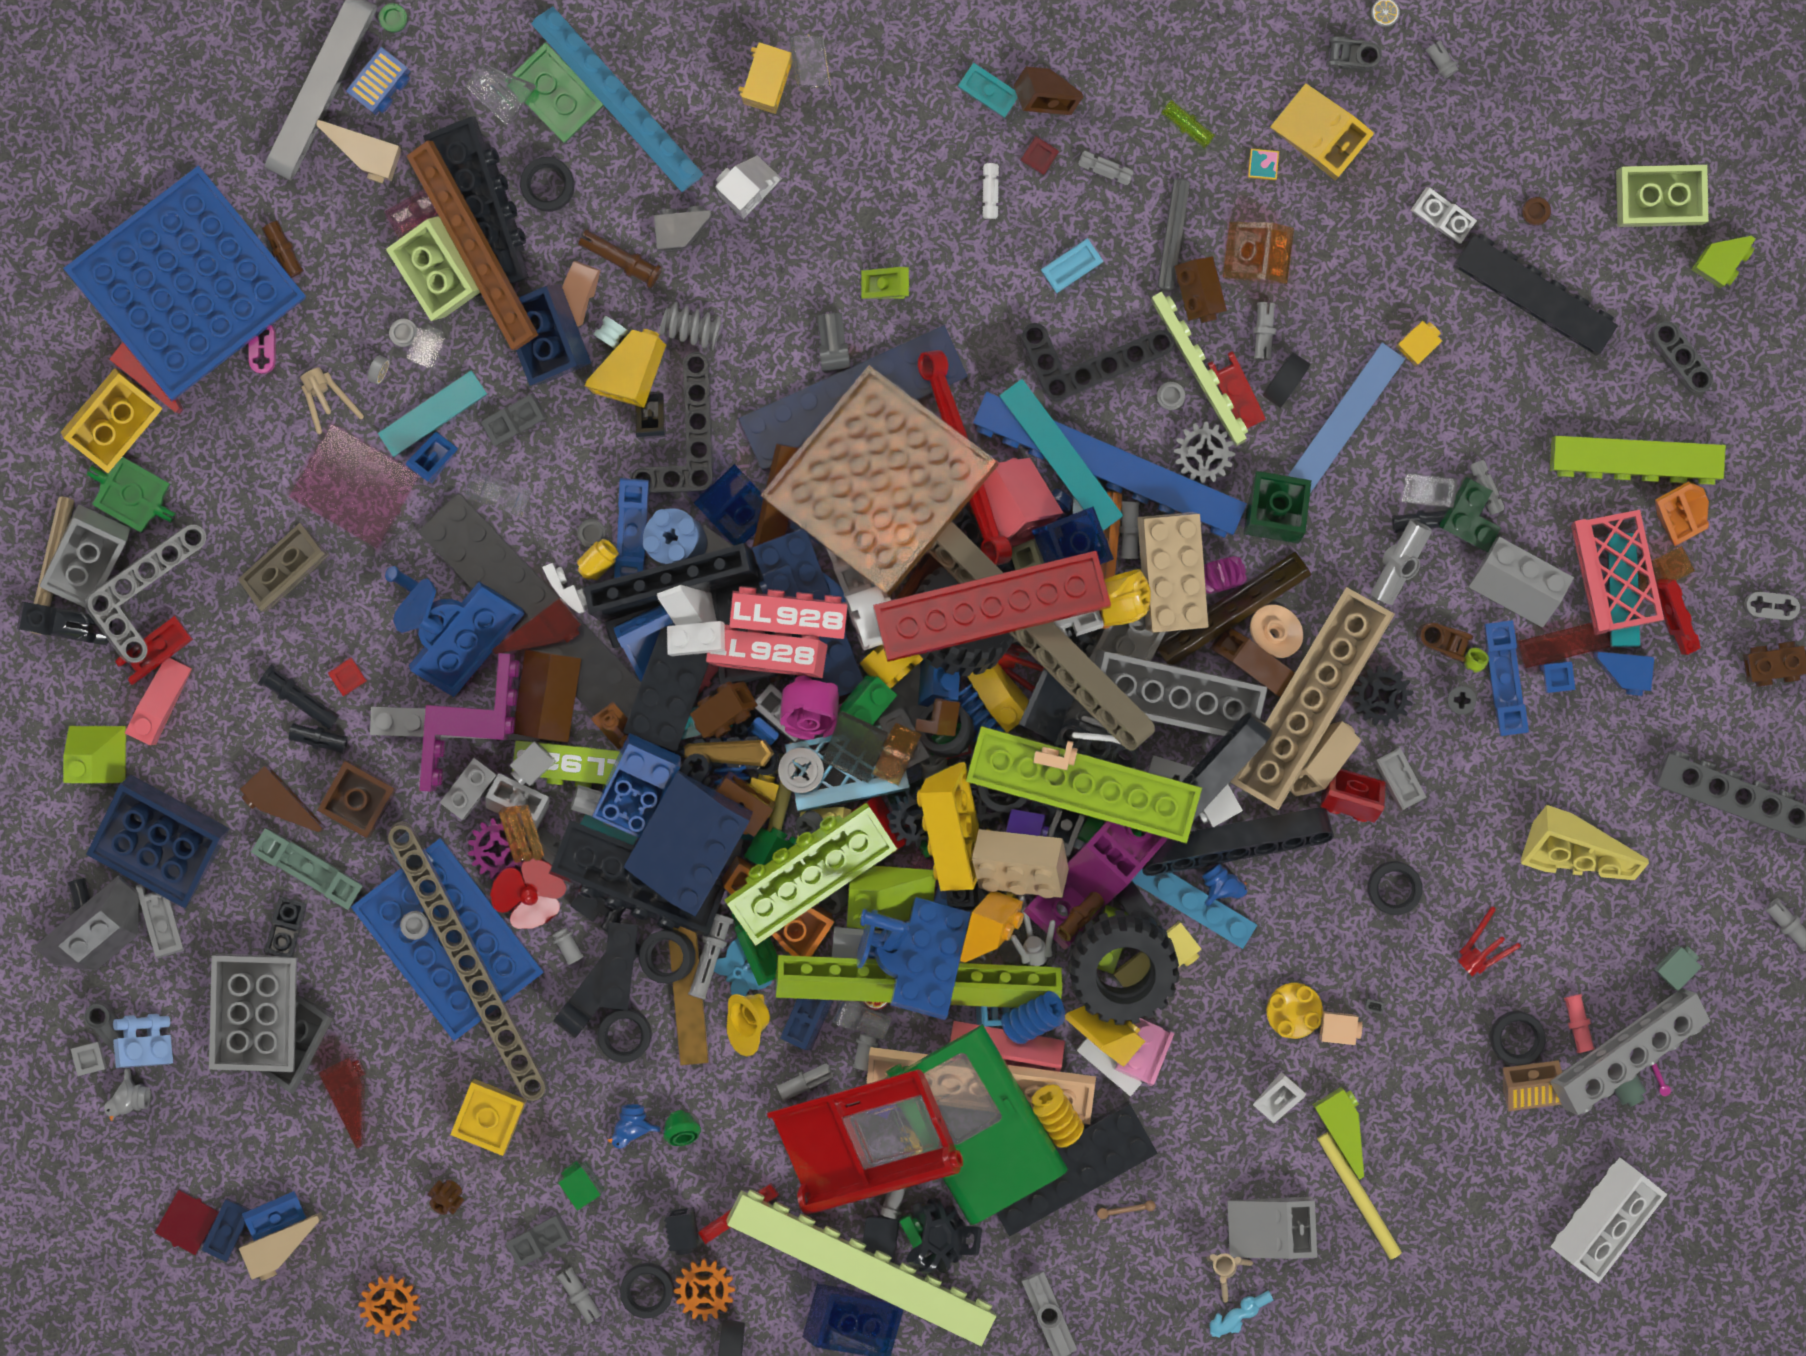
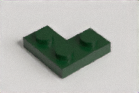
M1465 477L1439 527L1489 552L1501 527L1480 517V514L1493 491Z

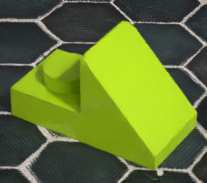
M909 267L861 270V299H904L905 296H909Z

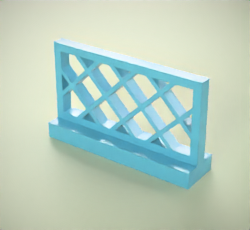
M881 725L872 727L875 734L883 730ZM845 732L825 738L820 737L785 745L786 753L792 749L804 747L814 751L822 760L830 764L823 774V779L813 791L806 793L794 792L799 813L902 792L906 789L910 790L907 772L903 770L899 762L901 773L886 780L882 771H878L876 766L863 759L868 751L866 747L860 756L846 747L852 737H849ZM846 739L843 745L837 740ZM833 742L841 747L832 762L818 753L824 743ZM818 744H819V746L817 747L816 750H813L812 748L809 747V746H813V745H818ZM892 746L888 750L883 748L887 756L892 754ZM844 750L857 758L849 773L835 764ZM793 761L795 766L802 770L799 776L803 777L811 762L802 767ZM860 761L874 769L868 780L860 781L852 775ZM833 767L847 775L841 785L834 787L824 781ZM797 772L791 777L792 779L797 777ZM877 772L883 775V777L874 778ZM849 778L856 781L854 783L846 784ZM821 784H824L828 787L825 789L818 790Z

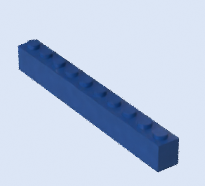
M986 392L973 422V425L977 426L976 432L990 438L994 433L1003 437L1002 443L1015 449L1022 445L1029 448V455L1043 460L1044 456L1002 399ZM1054 421L1095 478L1107 482L1106 488L1120 494L1123 489L1133 493L1132 499L1146 505L1150 500L1159 504L1158 510L1166 514H1174L1175 512L1199 513L1200 522L1211 527L1209 532L1225 538L1227 534L1234 535L1247 503Z

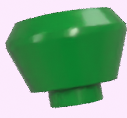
M683 1110L674 1111L665 1121L663 1138L672 1146H685L698 1139L701 1127L690 1113Z

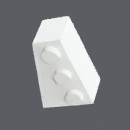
M757 155L736 165L731 171L726 168L716 179V190L719 197L744 219L782 178Z

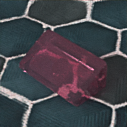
M425 189L384 211L399 239L425 220L439 216Z

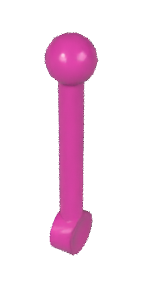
M1655 1063L1652 1065V1069L1660 1085L1659 1093L1662 1096H1668L1671 1089L1668 1085H1665L1659 1068Z

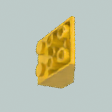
M1306 83L1270 126L1273 131L1335 181L1374 135V132L1356 117Z

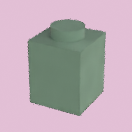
M1676 946L1653 970L1674 990L1679 991L1702 966L1696 962L1699 956L1688 946L1685 949Z

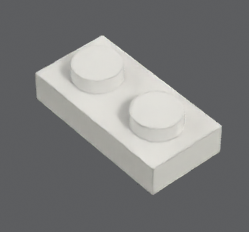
M715 621L667 626L668 655L679 656L725 651L724 622Z

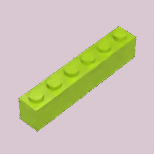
M1554 436L1551 439L1550 471H1557V477H1574V472L1585 473V478L1602 479L1603 474H1614L1613 480H1631V475L1642 476V481L1659 482V477H1670V483L1685 484L1688 478L1698 479V484L1715 485L1716 480L1724 479L1726 445Z

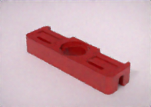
M772 1183L757 1191L765 1197L763 1201L767 1203L779 1195ZM731 1209L697 1232L705 1244L731 1228L726 1222Z

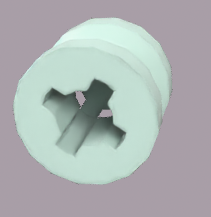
M605 316L602 320V327L595 330L593 335L615 349L619 345L621 337L626 336L629 331Z

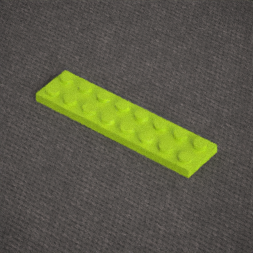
M981 726L966 782L1187 843L1202 787L1080 753L1076 754L1074 765L1068 764L1067 770L1033 763L1035 752H1042L1043 747L1059 750L1058 756L1064 757L1066 749Z

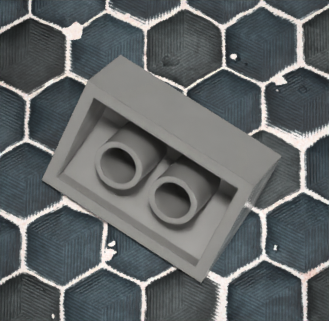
M1496 537L1468 587L1543 628L1561 603L1574 577L1507 540Z

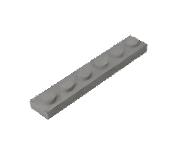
M371 707L370 735L423 737L425 708ZM511 711V717H515V711ZM509 734V739H506L540 741L539 738L518 734ZM441 735V737H445V738H474V737H460V736Z

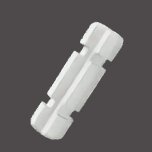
M986 163L983 166V176H985V179H983V203H985V206H983V218L996 219L998 217V206H996V203H998V179H996V176L999 174V166L995 163Z

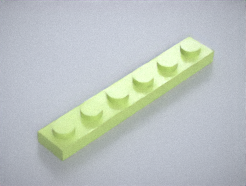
M1162 292L1156 294L1151 299L1152 304L1167 330L1173 336L1174 342L1225 430L1234 442L1235 447H1237L1247 439L1245 434L1248 433L1244 422L1241 418L1235 419L1231 409L1234 406L1226 393L1221 395L1216 385L1220 384L1216 374L1212 369L1207 371L1202 362L1206 358L1199 345L1193 346L1188 336L1192 334L1185 321H1178L1174 314L1177 311V307L1171 297H1165Z

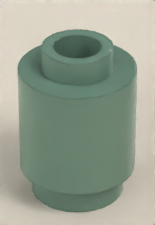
M1637 1075L1633 1080L1617 1087L1614 1092L1622 1105L1628 1103L1632 1107L1645 1099L1642 1094L1646 1092V1089Z

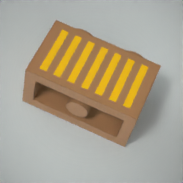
M1559 1060L1503 1068V1093L1508 1112L1562 1105L1550 1083L1551 1080L1562 1073Z

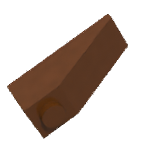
M269 765L264 766L240 788L244 793L241 798L252 809L257 807L260 811L316 832H321L326 828Z

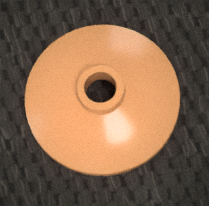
M1266 605L1257 610L1251 619L1250 633L1253 641L1273 657H1289L1302 645L1303 629L1301 623L1287 608L1279 605Z

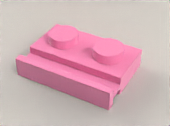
M1139 1018L1140 1023L1135 1025L1141 1029L1138 1035L1145 1040V1043L1124 1067L1117 1063L1114 1070L1136 1080L1143 1081L1149 1086H1153L1174 1033L1165 1031L1163 1028Z

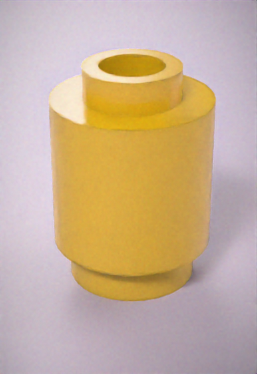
M602 539L600 542L596 541L577 560L579 573L587 580H598L616 562V557L619 555L618 550L606 539Z

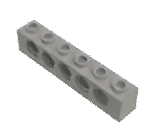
M1681 988L1551 1080L1550 1083L1563 1108L1576 1115L1588 1112L1592 1109L1593 1104L1602 1098L1612 1095L1617 1087L1633 1080L1637 1073L1645 1067L1654 1065L1662 1055L1678 1048L1683 1040L1699 1033L1703 1026L1710 1022V1019L1697 993Z

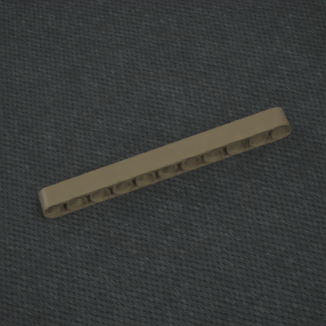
M935 513L916 529L915 535L918 542L960 584L1003 574L944 514ZM1053 622L1009 632L1126 749L1135 750L1154 733L1155 727L1150 718Z
M407 822L395 823L390 829L388 836L390 846L521 1095L527 1100H538L545 1092V1078L414 828ZM404 829L409 833L410 839L407 842L400 843L395 840L394 832ZM410 855H419L423 860V864L418 868L409 866L407 858ZM423 880H432L436 885V889L431 893L424 892L420 887V883ZM437 905H445L449 909V914L444 918H439L434 914L433 909ZM450 930H458L462 934V939L457 943H452L447 939L446 934ZM463 955H471L476 963L472 967L466 968L460 964L459 959ZM477 980H484L489 988L485 992L480 993L475 991L472 985ZM490 1005H497L502 1012L498 1017H490L485 1011L486 1008ZM502 1030H510L514 1033L515 1037L510 1042H503L499 1038V1033ZM515 1055H523L527 1058L528 1062L522 1067H517L512 1063V1058ZM534 1079L541 1086L537 1091L532 1092L525 1088V1083L528 1080Z

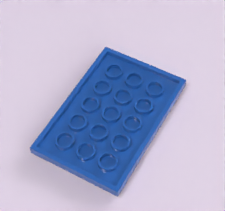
M440 838L425 849V851L432 857V864L503 1000L506 1002L544 973V970L501 914L493 908L491 901L448 845ZM403 868L399 869L351 906L453 1041L457 1040L482 1020L431 922L428 933L420 939L412 940L402 933L400 924L404 915L411 911H420L427 916ZM426 879L420 883L421 889L426 893H431L436 889V885L432 880ZM437 905L434 907L433 912L437 917L444 918L449 914V909L445 905ZM450 930L446 934L447 939L452 943H457L462 939V934L458 930ZM463 955L459 959L460 964L466 968L472 967L476 963L471 955ZM477 980L472 985L473 989L480 993L485 992L489 988L484 980ZM488 1006L485 1010L487 1015L492 1013L499 1006Z

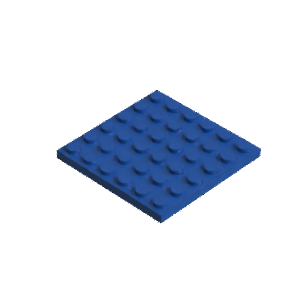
M199 165L63 268L171 402L306 299L305 294Z

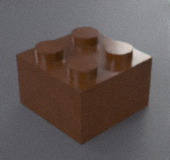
M346 760L317 811L365 838H369L372 836L398 787L352 761Z

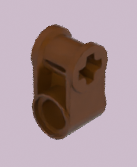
M1430 622L1422 624L1416 631V638L1420 645L1460 662L1465 661V650L1469 640H1473L1474 637L1461 630ZM1430 627L1434 628L1437 632V638L1433 643H1428L1424 637L1425 631Z

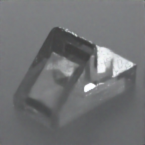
M1406 474L1402 502L1433 506L1440 509L1453 508L1458 480Z

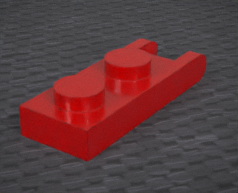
M1232 351L1227 354L1229 361L1232 363L1231 365L1217 371L1213 361L1207 363L1209 370L1212 369L1220 382L1217 386L1221 394L1226 393L1234 406L1231 412L1235 419L1241 418L1248 429L1266 420Z
M173 616L143 639L147 646V654L143 660L130 663L135 673L128 678L129 683L133 685L193 640L178 617ZM136 644L126 652L127 655L131 658H136L140 653L139 645ZM121 657L115 661L118 667L127 663Z

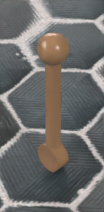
M1149 1200L1141 1205L1109 1210L1100 1208L1097 1211V1215L1100 1219H1106L1108 1215L1145 1209L1153 1211L1156 1204L1154 1201Z

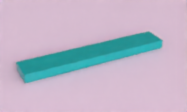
M1023 379L999 395L1100 533L1124 516Z

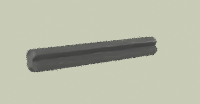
M1181 178L1174 179L1157 285L1158 288L1163 290H1173L1176 278L1174 266L1178 265L1190 185L1188 180Z

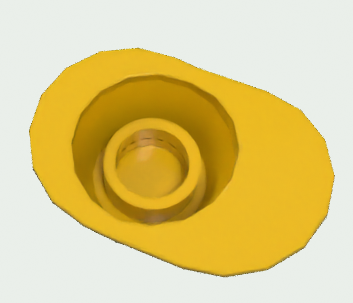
M731 995L728 999L727 1035L730 1044L740 1055L746 1057L754 1055L760 1044L761 1032L770 1021V1014L764 1002V995Z

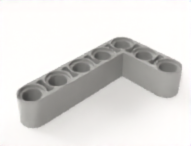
M189 525L180 529L86 597L85 608L88 614L124 661L135 663L143 660L147 654V646L119 606L199 550L206 541V533L200 526ZM188 530H193L198 534L199 540L195 546H191L185 541V534ZM166 546L172 547L176 553L175 559L172 562H167L162 558V550ZM142 563H147L152 567L153 573L148 579L142 578L138 572L139 566ZM120 579L126 580L129 584V592L126 595H120L116 592L115 584ZM95 596H101L106 601V608L102 612L95 611L92 607V600ZM113 619H118L123 624V630L119 635H114L109 630V623ZM130 642H135L140 647V653L136 658H131L126 653V646Z

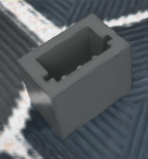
M1367 998L1364 1009L1383 1014L1385 1003Z

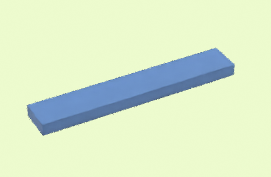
M1384 343L1380 344L1288 476L1312 480L1310 493L1399 369L1405 360L1404 357Z

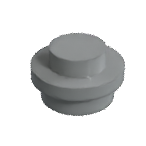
M398 319L391 325L389 336L397 346L408 347L416 341L418 330L412 321Z
M1176 382L1164 383L1157 392L1158 403L1167 410L1178 409L1185 400L1183 387Z

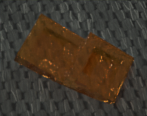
M1683 546L1651 560L1656 581L1659 579L1678 580L1695 571ZM1645 564L1641 565V568L1646 570ZM1638 571V589L1644 592L1649 585L1648 577Z

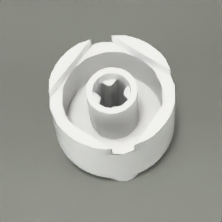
M877 585L846 596L847 608L853 626L856 628L857 633L860 634L857 637L862 649L867 650L882 645L873 605L891 601L890 597L887 596L884 585Z

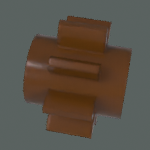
M438 1180L427 1194L431 1197L429 1201L431 1208L441 1215L447 1214L448 1211L454 1215L464 1202V1199L460 1197L463 1193L461 1187L452 1180H446L444 1183Z

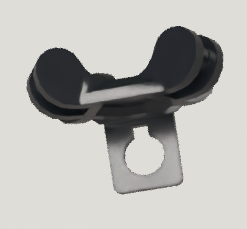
M938 1198L929 1199L926 1204L918 1202L913 1205L914 1215L923 1224L924 1229L922 1242L909 1252L906 1259L907 1263L912 1266L917 1265L919 1271L925 1275L932 1272L935 1268L941 1273H946L950 1270L951 1263L959 1262L962 1256L979 1255L982 1227L966 1226L963 1219L957 1218L958 1211L954 1205L944 1208ZM973 1233L974 1243L969 1248V1245L966 1244V1238H969ZM928 1250L932 1252L929 1256L925 1258V1255L927 1254Z

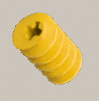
M1054 1084L1044 1086L1036 1091L1032 1096L1033 1111L1043 1124L1044 1129L1048 1132L1049 1137L1053 1139V1143L1057 1147L1062 1148L1076 1142L1083 1133L1084 1124L1064 1094V1091Z

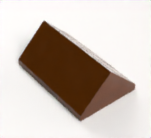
M525 650L515 712L514 734L569 742L582 658Z

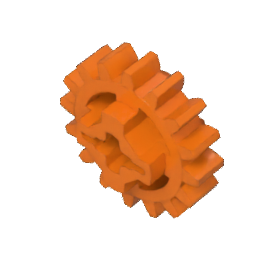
M706 1258L702 1259L701 1265H697L693 1260L691 1261L692 1269L689 1270L683 1267L681 1271L685 1276H677L675 1280L681 1284V1286L674 1288V1293L681 1294L676 1303L685 1304L682 1311L684 1314L689 1310L693 1311L692 1319L694 1320L698 1314H702L703 1321H707L708 1314H712L717 1319L719 1309L725 1313L728 1311L725 1302L733 1303L734 1298L728 1295V1293L734 1292L736 1289L735 1286L728 1284L733 1280V1275L725 1276L724 1273L727 1267L723 1266L718 1269L717 1260H714L711 1265H707ZM707 1271L712 1274L710 1276H700L698 1272ZM687 1281L693 1287V1294L690 1298L686 1294ZM720 1281L724 1288L722 1297L717 1292V1285ZM699 1285H710L709 1292L711 1295L707 1293L699 1294ZM700 1303H709L712 1307L702 1308L698 1307Z
M394 1274L390 1275L388 1281L381 1275L378 1277V1285L373 1281L368 1284L371 1291H362L361 1295L366 1300L359 1302L358 1306L365 1308V1311L360 1314V1318L368 1317L369 1320L365 1326L367 1328L372 1325L376 1326L375 1334H378L382 1329L385 1330V1337H389L392 1330L399 1336L402 1333L401 1327H404L406 1330L412 1327L409 1320L417 1321L418 1316L413 1312L420 1310L421 1305L415 1304L414 1301L420 1297V1294L411 1293L415 1285L405 1286V1277H402L397 1282L395 1281ZM385 1288L384 1296L373 1298L378 1290ZM397 1289L406 1296L407 1300H403L398 1295ZM388 1299L392 1300V1305H396L392 1312L388 1311L387 1306H383ZM373 1312H377L383 1318L382 1321ZM399 1313H407L406 1317L403 1320H401L398 1323H394L395 1317Z

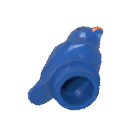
M1221 864L1213 866L1202 875L1205 881L1204 884L1209 887V895L1204 902L1207 907L1215 899L1228 897L1239 899L1247 894V883L1239 881L1238 877L1234 874H1228L1227 869L1223 868Z
M643 1105L621 1106V1113H619L621 1120L616 1123L614 1134L607 1141L615 1148L623 1149L630 1141L647 1132H660L661 1127L652 1125L645 1120L646 1113L644 1112Z

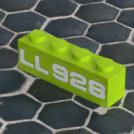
M515 741L513 762L533 743L532 741ZM538 742L556 760L541 776L542 778H547L546 783L563 785L564 780L575 781L574 786L576 787L580 785L591 788L592 783L603 784L604 789L620 751Z

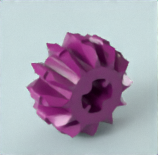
M1226 557L1204 564L1206 593L1212 594L1235 588L1247 580L1246 569L1240 557Z

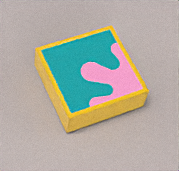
M1250 149L1248 178L1276 181L1279 151Z

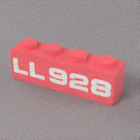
M742 586L739 587V591H733L729 627L844 639L847 602H841L842 597L825 595L824 600L813 599V594L796 592V597L784 596L785 591L768 589L767 594L756 593V588Z
M725 625V651L707 653L706 662L718 667L823 678L827 644L820 641L819 636L802 635V638L792 637L791 633L775 632V635L765 634V631L748 629V632L738 631V628Z

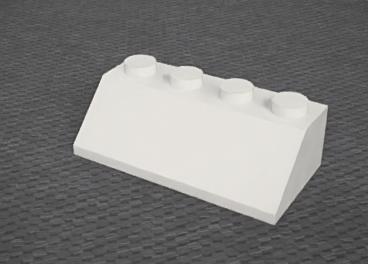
M1619 1157L1616 1163L1608 1169L1606 1176L1599 1185L1591 1191L1590 1196L1582 1207L1574 1213L1568 1225L1556 1236L1551 1248L1599 1283L1667 1194Z

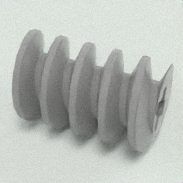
M674 302L671 308H666L659 334L663 335L669 329V337L673 339L679 332L680 341L682 342L690 335L691 345H696L699 339H701L702 348H707L712 342V350H714L721 329V316L718 315L711 322L709 312L703 318H700L699 309H696L692 315H689V306L686 305L679 312L678 302Z

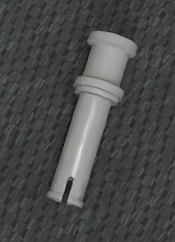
M716 914L709 935L702 937V943L705 944L688 995L706 999L720 949L726 947L727 942L725 938L729 925L733 924L734 919Z

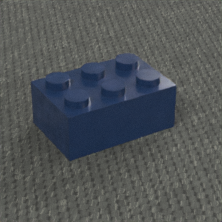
M561 284L547 285L519 297L522 306L538 333V336L516 350L529 386L545 384L591 364Z

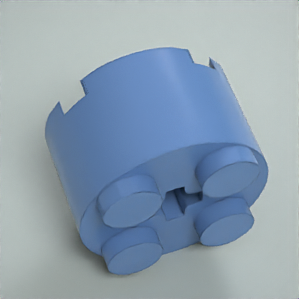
M674 508L660 509L654 513L646 524L643 534V547L655 561L665 565L705 554L707 537L701 524L686 512Z

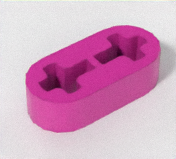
M273 325L266 329L270 333L264 337V345H260L259 336L249 342V365L252 370L259 374H267L275 367L276 332ZM260 349H264V356L270 359V362L264 365V369H260V365L255 364V359L260 358Z

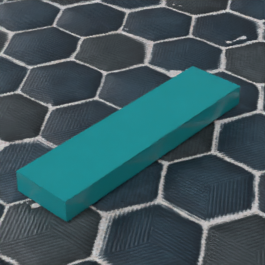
M471 370L380 431L378 435L392 456L396 457L488 394Z
M1625 533V534H1627L1628 536L1632 537L1634 533ZM1613 534L1607 545L1621 554L1629 541L1618 534ZM1631 544L1624 556L1638 565L1637 546ZM1607 551L1608 570H1610L1618 558ZM1620 560L1613 573L1627 581L1634 568ZM1638 571L1630 582L1636 588H1638ZM1610 576L1608 578L1609 594L1616 598L1624 585ZM1626 588L1619 600L1633 609L1639 600V595ZM1609 599V607H1610L1611 604L1613 603V601H1611V600ZM1616 604L1611 611L1613 624L1624 622L1630 612ZM1634 615L1630 618V620L1639 619ZM1640 625L1610 631V646L1639 647Z

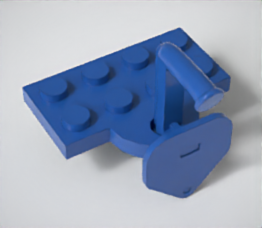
M396 566L389 567L385 573V578L388 582H395L411 592L397 608L393 618L396 629L401 633L416 629L419 639L424 645V648L409 664L411 672L452 697H455L525 614L521 607L480 581L462 602L453 599H440L433 602L436 589L433 582L429 579L417 582L399 571Z
M917 897L913 901L909 923L880 915L878 910L873 909L872 912H867L866 909H863L860 924L861 926L866 924L857 951V967L862 968L867 957L876 959L878 966L886 974L896 978L890 1005L945 1020L948 1016L970 912ZM875 927L884 929L880 934L874 932Z

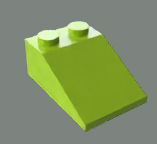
M885 866L870 867L850 881L847 928L865 929L866 924L864 926L860 924L863 909H866L867 912H872L873 909L878 910L880 915L902 921L909 920L913 901L916 897L934 902L936 880L933 870Z

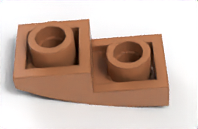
M573 261L562 288L577 326H581L584 322L589 298L595 295L601 270L578 261Z

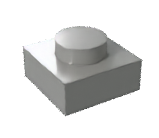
M100 1041L71 1049L77 1076L107 1068Z

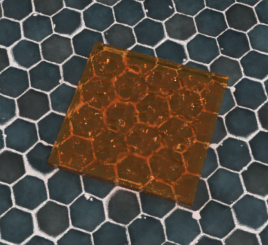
M869 365L760 496L881 591L890 596L999 464L995 459Z

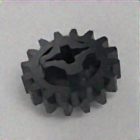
M1381 665L1376 667V673H1373L1371 669H1366L1368 677L1358 676L1357 679L1361 685L1352 687L1354 691L1358 692V696L1351 698V701L1359 702V706L1354 709L1355 712L1363 711L1362 720L1366 721L1371 717L1372 725L1374 726L1378 724L1379 720H1382V724L1385 727L1389 725V719L1399 723L1397 715L1407 716L1408 713L1404 709L1405 705H1413L1411 701L1407 700V696L1414 694L1413 691L1406 690L1410 680H1401L1402 671L1397 672L1395 675L1392 674L1393 667L1388 666L1386 672H1383ZM1379 677L1390 678L1395 683L1389 686L1385 685ZM1369 684L1371 687L1370 695L1364 700V691ZM1379 689L1382 691L1393 690L1386 696V703L1383 701L1372 702L1379 695ZM1401 692V700L1396 708L1394 705L1395 697ZM1376 706L1381 707L1386 715L1375 714L1369 709Z
M919 786L916 787L915 793H911L906 789V796L903 798L897 795V805L890 804L889 808L892 813L887 814L891 833H894L897 841L903 839L907 846L912 841H915L916 846L920 847L922 840H925L927 843L929 841L928 832L924 831L922 824L923 809L917 803V792L921 790ZM901 819L904 820L905 827L901 825Z

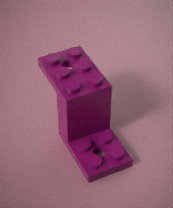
M499 653L494 710L426 705L419 791H437V786L442 785L443 769L438 767L439 758L444 757L445 740H441V735L506 740L509 739V734H514L515 717H511V706H516L517 689H513V678H518L520 662L515 660L514 654Z
M1107 821L1067 861L1069 870L1063 897L1044 898L1037 895L1023 912L1046 933L1048 932L1050 921L1054 920L1053 940L1065 950L1075 940L1077 933L1070 941H1064L1057 935L1056 928L1070 915V910L1074 906H1079L1090 892H1097L1102 896L1105 904L1091 917L1092 920L1105 905L1131 882L1168 838L1141 831L1142 837H1137L1132 833L1131 827ZM1063 905L1068 911V916L1060 915L1056 906Z

